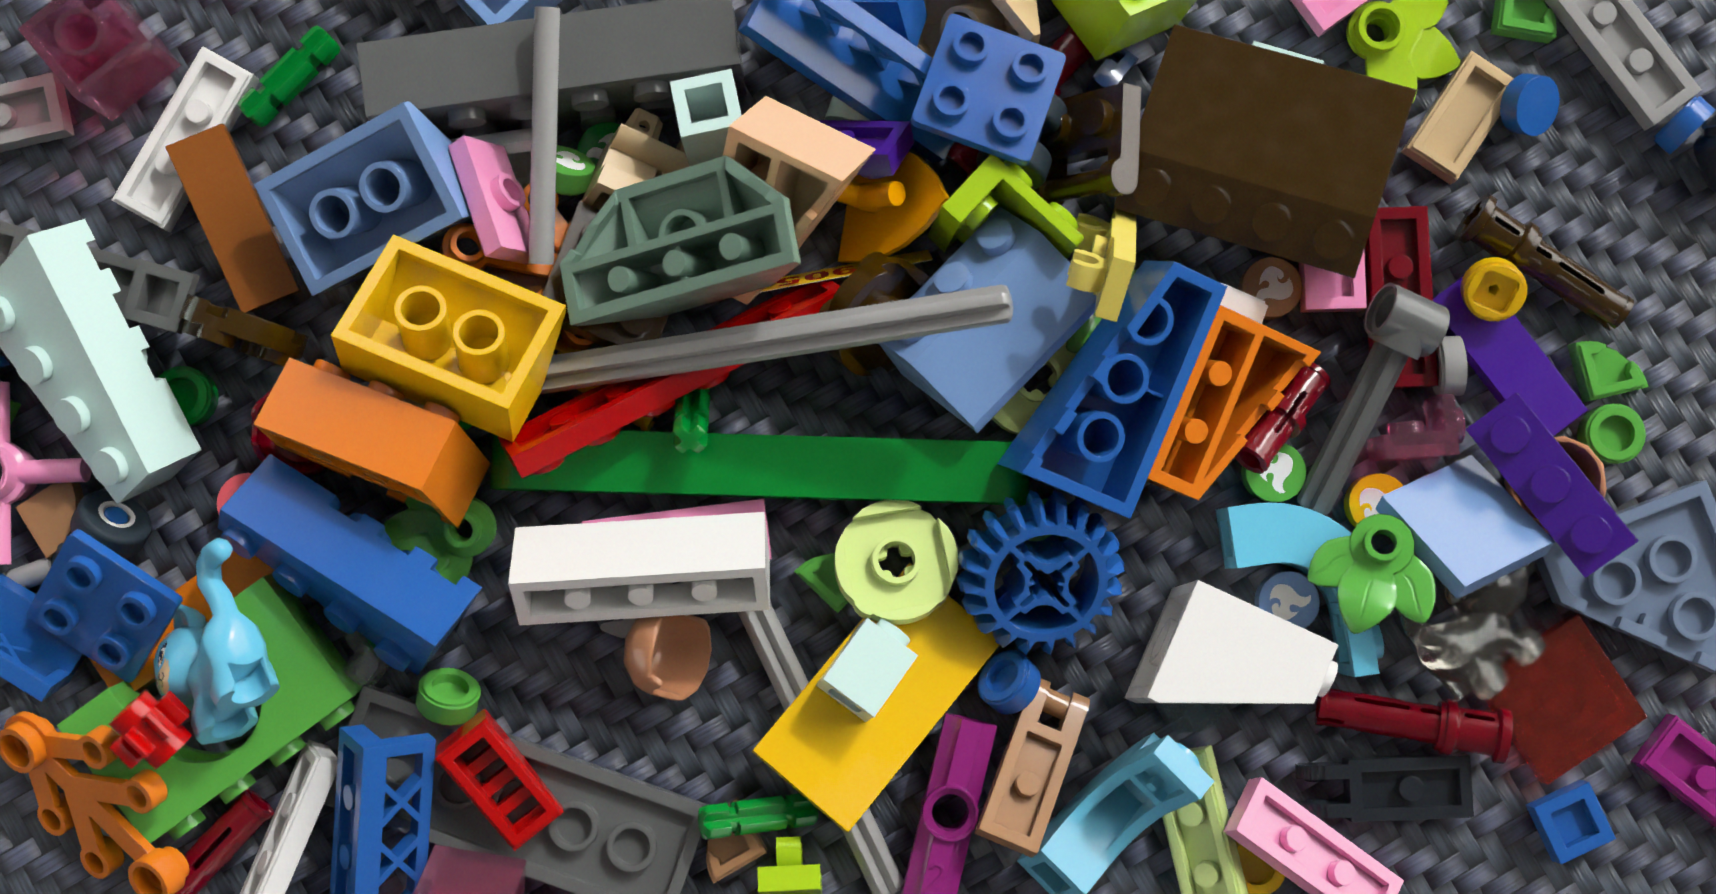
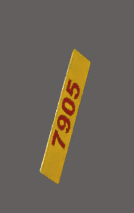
M928 250L891 256L903 258L911 264L933 260ZM860 263L784 276L774 285L764 288L761 292L850 276L858 269Z

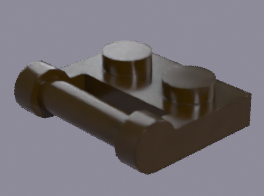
M1123 82L1061 99L1067 107V113L1061 116L1060 126L1055 132L1042 134L1040 139L1041 144L1049 151L1052 163L1044 184L1033 190L1048 204L1056 202L1061 206L1067 200L1105 193L1110 197L1132 193L1137 187L1139 173L1141 87ZM1108 155V160L1101 165L1100 169L1067 176V164Z

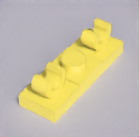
M1114 208L1110 223L1101 218L1079 213L1077 217L1079 226L1077 231L1083 235L1084 240L1074 250L1067 273L1069 276L1066 285L1077 290L1093 292V295H1096L1095 316L1117 322L1136 263V214Z

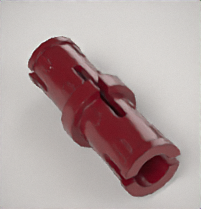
M1312 363L1309 367L1303 366L1281 392L1285 397L1273 411L1266 410L1246 434L1245 438L1248 441L1235 456V459L1243 467L1258 474L1266 472L1270 467V463L1289 438L1298 437L1307 425L1305 416L1321 394L1331 385V379L1323 368L1315 363Z

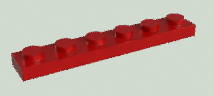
M825 280L794 286L707 331L817 314L822 305L834 297L840 285L832 280ZM744 364L599 385L524 423L514 442L499 436L497 438L507 458L521 478L530 474H544L557 468L563 463L565 456L586 445L595 446L610 441L619 434L621 427L641 417H653L666 412L675 404V400L695 389H708L722 383L727 379L730 371Z

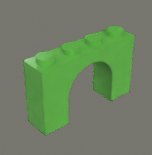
M272 573L261 577L234 597L238 610L259 627L266 642L268 659L275 670L280 685L278 691L269 700L261 704L258 723L249 739L238 748L219 752L198 750L184 744L156 770L144 759L133 769H130L119 758L100 770L88 766L95 775L130 779L140 771L149 769L156 772L164 780L168 796L164 802L150 812L140 814L129 806L118 805L131 824L150 843L166 832L176 841L206 819L199 809L217 795L224 804H227L257 782L250 773L251 770L268 758L275 768L307 745L300 736L302 733L318 722L327 731L355 709V705L350 699L359 693L364 685L299 598L278 584L273 578ZM123 681L103 691L56 726L63 733L85 735L99 725L110 727L108 725L109 722L140 693L134 691L128 682Z

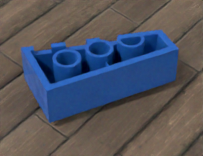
M1144 260L1130 279L1117 322L1101 319L997 464L1102 509L1131 519L1228 286L1175 261Z
M270 454L220 509L217 528L223 532L221 538L228 540L233 547L232 550L241 557L252 559L255 555L274 569L272 573L273 578L288 592L298 597H302L306 593L325 607L323 614L334 626L348 634H354L355 631H358L376 645L374 652L387 665L401 672L408 668L416 675H419L461 622L482 587L464 575L456 585L445 579L435 569L438 565L437 558L418 546L412 551L399 550L392 545L391 538L386 533L383 524L365 513L362 515L354 512L349 517L338 511L341 508V502L335 494Z

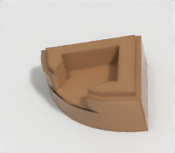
M80 482L53 483L15 507L47 559L52 558L58 545L64 543L66 538L72 533L70 527L71 518L79 502L84 497Z
M737 797L731 802L740 801V799ZM732 832L730 837L707 840L706 863L713 884L767 853L768 849L759 833L734 836Z

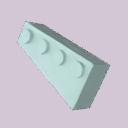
M83 219L27 235L0 266V348L14 365L19 376L29 385L52 416L57 427L67 436L91 468L95 478L103 484L114 501L119 504L170 480L202 449L166 378H154L147 364L148 356L146 349L150 346L139 325L129 328L113 295L120 292L121 289L110 268L100 271L87 245L94 241L95 238L86 220Z

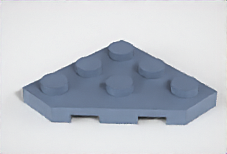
M1707 480L1695 481L1616 512L1639 541L1586 578L1556 542L1547 555L1535 560L1553 603L1701 669L1716 673V502Z

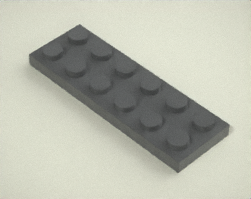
M365 685L362 687L348 726L364 724L380 739L429 733L436 739L437 747L439 743L463 724L441 725L434 723L420 714L415 700L372 685ZM506 733L564 808V812L514 851L435 759L429 842L575 894L682 893L701 838L698 827V810L702 806L709 804ZM482 737L460 756L465 762H468L487 747L489 743ZM415 754L387 757L386 784L394 791L414 772ZM499 757L478 773L476 777L482 783L506 763ZM337 774L324 802V805L335 808ZM516 776L493 794L492 798L496 803L500 802L519 787L522 782ZM385 792L386 802L390 798V796ZM532 795L506 816L513 824L539 802ZM412 797L407 802L410 806H412ZM401 808L385 826L407 834L410 831L411 815Z

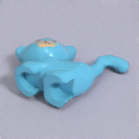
M216 538L205 545L196 561L197 586L209 604L213 617L206 624L203 614L194 608L181 604L173 617L174 630L168 633L159 644L153 661L156 685L161 697L168 691H171L192 711L190 713L191 726L196 740L201 745L218 743L244 735L258 722L259 718L255 707L269 700L280 688L275 670L268 659L266 642L259 627L238 610L231 591L222 580L221 565L231 556L233 549L229 541L222 538Z

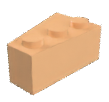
M765 96L729 126L722 156L726 155L733 158L789 199L799 250L876 149ZM763 289L732 298L748 305Z

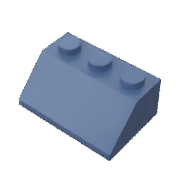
M410 101L402 102L254 184L312 296L347 286L368 275L392 235L424 246L445 235L453 226L472 221L448 146L453 142Z
M999 207L910 299L1002 284L1008 287L1012 297V320L1006 324L888 341L879 344L905 378L978 433L1095 312L1096 295H1093V292H1085L1067 286L1066 282L1069 276L1067 273L1070 262L1041 232L1004 208Z

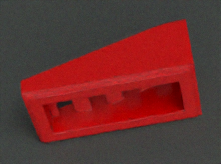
M486 709L473 716L436 747L435 759L514 851L564 812L562 805ZM484 737L489 745L468 762H465L460 755ZM501 757L506 764L481 783L476 775L497 758ZM517 776L522 784L500 802L496 803L492 795ZM533 795L539 803L512 824L506 815Z

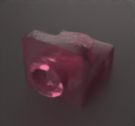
M1440 394L1424 400L1426 432H1424V421L1396 422L1386 424L1387 434L1367 439L1369 463L1434 459L1460 454L1459 443L1464 441L1466 428L1464 414L1461 408L1456 407L1454 394Z

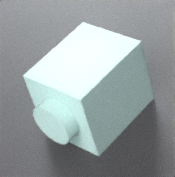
M732 69L671 81L670 86L680 136L689 167L721 157L729 126L742 116Z
M866 618L856 628L816 686L866 722L876 716L918 655L906 647L910 639L899 628L883 619H880L875 624Z

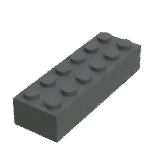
M658 0L560 14L557 123L581 120L582 125L594 126L602 122H615L617 115L633 113L637 108H641L658 117L668 116L676 112L670 86L671 81L732 69L738 97L747 96L738 27L732 0ZM534 18L356 43L366 117L371 120L402 102L410 101L449 139L462 137L463 135L471 137L498 133L500 131L532 128Z

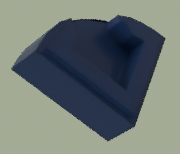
M1125 48L1113 53L1110 59H1106L1092 77L1086 91L1089 92L1122 83L1139 58Z

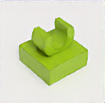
M801 836L776 837L777 866L757 867L758 894H822L820 864L803 865Z

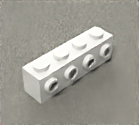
M765 512L517 527L514 533L508 585L519 625L770 610V555Z

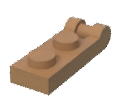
M1042 678L1038 693L1033 701L1018 712L974 834L1031 858L1039 851L1090 705V698L1072 692L1070 696L1050 689L1051 682ZM1041 712L1060 719L1058 730L1038 722Z

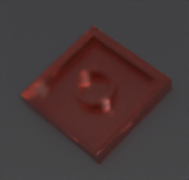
M1569 615L1472 680L1494 713L1500 707L1508 708L1512 711V741L1538 780L1547 785L1648 718L1579 615Z

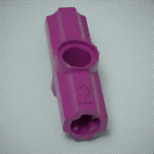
M945 712L927 788L921 799V813L901 894H957L971 833L978 822V804L997 725ZM947 794H955L966 803V811L963 818L952 825L939 823L932 816V808L935 802L941 796Z

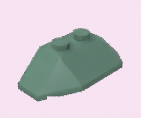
M725 155L616 189L588 225L576 249H570L561 261L560 269L570 325L584 326L662 317L770 287L797 267L801 261L789 199L733 158Z

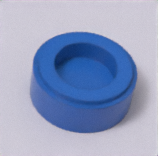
M1525 73L1516 76L1507 85L1500 103V115L1506 129L1512 133L1537 136L1544 133L1554 122L1559 109L1560 98L1556 83L1550 77Z
M1696 96L1693 97L1654 135V142L1670 155L1716 109L1701 96L1698 98Z
M1006 650L993 656L981 670L977 684L978 693L981 699L998 713L1014 714L1023 710L1033 701L1040 687L1041 675L1038 667L1023 653L1016 650Z

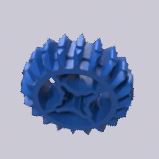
M1029 490L1026 506L1018 508L1012 498L1005 497L1004 508L1007 513L998 518L995 513L985 510L983 520L988 529L986 531L969 529L967 538L974 549L959 551L958 560L965 571L957 574V584L960 591L966 593L962 599L965 610L971 616L976 615L974 621L977 628L984 635L993 631L992 634L996 643L1003 648L1015 640L1018 650L1027 655L1034 643L1039 642L1043 652L1051 655L1055 640L1062 638L1068 646L1075 648L1076 636L1074 633L1083 628L1086 632L1096 635L1097 626L1093 617L1096 614L1112 617L1113 607L1107 597L1122 595V585L1118 578L1115 577L1125 571L1123 560L1119 554H1116L1120 549L1119 541L1113 532L1106 531L1108 524L1103 516L1096 512L1089 514L1090 509L1081 499L1076 498L1067 505V500L1063 494L1054 490L1045 505H1043L1039 494ZM1051 535L1042 541L1028 540L1037 536ZM1009 553L1013 559L1012 567L1002 577L1004 584L994 592L998 568ZM1085 556L1081 577L1070 591L1068 588L1070 577L1080 568L1077 562ZM1026 561H1029L1037 570L1041 569L1044 573L1050 574L1054 584L1050 583L1044 575L1039 576L1038 573L1031 572ZM1049 605L1042 608H1035L1036 606Z

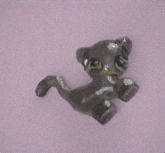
M1534 561L1459 599H1456L1443 584L1445 598L1452 611L1458 616L1454 622L1429 625L1426 621L1424 624H1420L1406 618L1397 611L1403 631L1415 646L1418 662L1433 677L1443 683L1456 701L1461 700L1471 691L1474 692L1478 699L1488 700L1492 698L1509 681L1501 666L1504 661L1514 656L1519 664L1525 666L1539 658L1546 645L1538 631L1526 626L1513 630L1509 621L1527 599L1528 580L1535 571Z

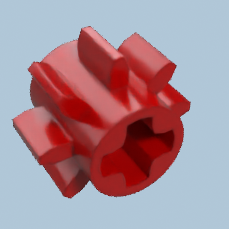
M145 690L109 722L108 725L119 735L111 743L112 745L109 749L130 769H133L144 759L156 770L191 738L192 734L182 723L190 716L189 714L192 711L171 691H168L157 701Z

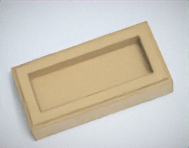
M1471 50L1464 56L1460 66L1454 71L1401 153L1451 185L1458 180L1499 118L1502 95L1507 85L1514 78Z

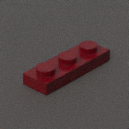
M1428 206L1379 207L1364 249L1366 310L1375 294L1388 283H1394L1433 301ZM1368 337V346L1370 352L1375 341ZM1436 350L1427 357H1420L1419 360L1409 357L1393 389L1432 388L1438 386Z

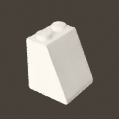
M1196 580L1171 589L1125 695V699L1134 703L1314 704L1316 697H1324L1334 682L1338 664L1332 661L1338 644Z

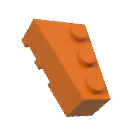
M1220 305L1146 482L1167 491L1199 500L1248 441L1245 438L1246 434L1266 410L1273 411L1285 397L1281 393L1303 366L1309 367L1321 352Z
M289 357L254 425L277 446L349 479L352 475L385 487L388 489L386 496L404 504L408 497L428 504L441 515V521L459 528L491 464L458 424L461 418L448 408L434 402L426 401L423 408L404 402L405 396L401 392L379 381L371 380L368 387L350 381L351 376L346 371L327 361L317 359L314 365L311 366Z

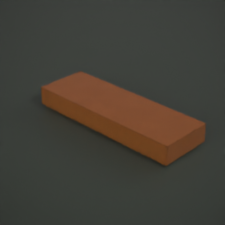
M221 123L165 146L240 310L250 314L302 292L227 126Z

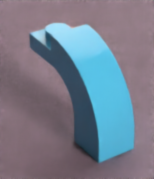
M1267 502L1215 509L1225 569L1277 563L1292 567L1308 577L1310 562L1314 553L1322 544L1330 539L1351 535V532L1331 518L1316 511L1291 504ZM1316 585L1326 601L1333 641L1338 644L1335 653L1339 674L1352 677L1380 674L1377 659L1382 658L1384 655V642L1379 625L1377 624L1360 634L1351 633L1339 611L1337 588Z
M1153 732L1122 753L1079 791L1047 825L1038 853L1033 858L1022 854L1017 862L1049 894H1087L1116 857L1141 832L1162 816L1200 800L1214 783V780L1200 767L1198 758L1190 749L1175 742L1169 735L1160 739Z

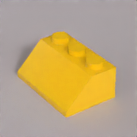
M392 235L331 334V338L341 368L348 374L368 382L371 380L382 382L398 390L406 398L423 405L426 401L437 403L456 413L461 418V421L514 442L542 391L566 314V305L406 239Z

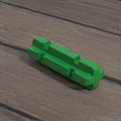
M318 25L313 26L299 40L303 45L298 50L292 47L259 79L263 85L257 91L251 87L238 100L237 106L240 111L259 127L266 126L279 113L276 107L281 102L286 106L319 74L315 68L321 62L327 66L339 54L341 49L339 44L323 28Z
M710 388L695 389L676 399L675 421L673 424V432L676 435L674 436L673 445L682 453L688 449L699 453L707 446L710 412L708 407L710 406L711 397L708 392Z
M800 793L785 795V798L781 795L731 802L730 806L727 803L702 806L698 810L699 832L701 837L706 840L730 837L732 832L734 836L786 829L787 825L789 828L810 826L818 821L817 807Z

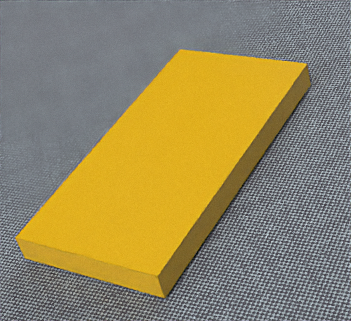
M904 569L898 575V577H902L904 575ZM947 595L945 602L929 616L913 623L894 625L909 637L910 642L906 647L916 653L918 657L876 716L865 722L816 686L856 628L865 620L862 618L751 752L842 830L849 832L998 648L999 644L996 643L993 632L984 635L977 628L974 621L975 617L968 614L949 595ZM871 620V621L874 622L875 624L878 623V621H876V620Z

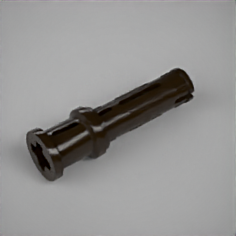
M1489 193L1478 199L1460 222L1455 233L1456 239L1462 243L1472 241L1494 257L1512 262L1521 272L1590 316L1608 331H1611L1612 328H1617L1631 312L1634 299L1601 280V278L1542 240L1543 233L1539 231L1540 228L1531 221L1525 224L1521 223L1497 207V199Z

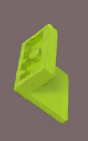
M991 154L941 206L938 217L935 219L927 235L929 239L945 252L957 239L964 244L988 219L989 215L991 216L999 207H1002L1041 232L1066 259L1070 257L1084 240L1083 235L1077 231L1079 226L1076 219L1067 209L1056 202L1048 204L1031 188L1033 183L1030 177L1017 164L1007 160L1003 163L998 157Z

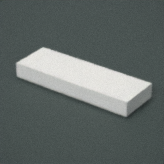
M202 46L113 196L112 201L171 233L190 200L165 146L221 123L227 126L230 133L241 114L237 106L238 100L251 87L254 89L257 87L259 78Z
M308 740L307 745L302 748L240 894L286 893L337 774L338 758L328 745Z

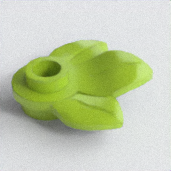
M1393 0L1390 3L1372 1L1359 7L1348 21L1346 36L1351 49L1359 57L1365 59L1366 76L1417 89V80L1436 79L1457 69L1461 61L1455 49L1435 27L1447 8L1448 0ZM1367 25L1379 26L1384 33L1383 41L1376 42L1370 39L1366 32Z

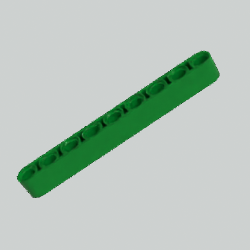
M620 431L616 437L606 443L595 446L586 445L565 456V460L561 465L547 473L530 474L521 478L507 458L497 438L498 436L492 434L490 489L848 501L907 500L918 503L1004 505L1005 497L1012 498L1017 505H1026V498L1030 490L1029 477L997 464L1012 444V442L707 433V446L703 451L697 453L692 449H688L682 453L673 445L674 436L676 435L674 432Z

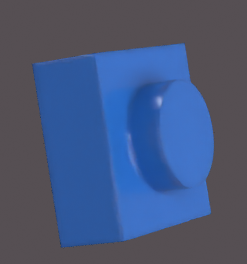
M1577 780L1526 804L1527 810L1551 860L1558 864L1568 862L1616 839L1590 782Z

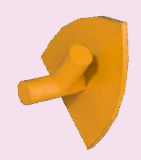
M908 152L893 176L867 179L861 175H856L836 200L847 204L838 262L860 263L863 258L873 252H882L888 257L907 247L928 229L938 217L941 206L950 197L938 174L921 157Z

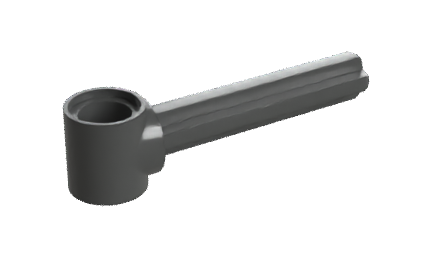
M1394 283L1384 285L1375 294L1367 309L1364 320V329L1368 334L1367 337L1374 340L1375 343L1307 475L1303 487L1297 495V503L1300 506L1325 516L1330 513L1408 358L1412 357L1419 360L1420 357L1429 356L1444 339L1450 322V313L1447 307Z

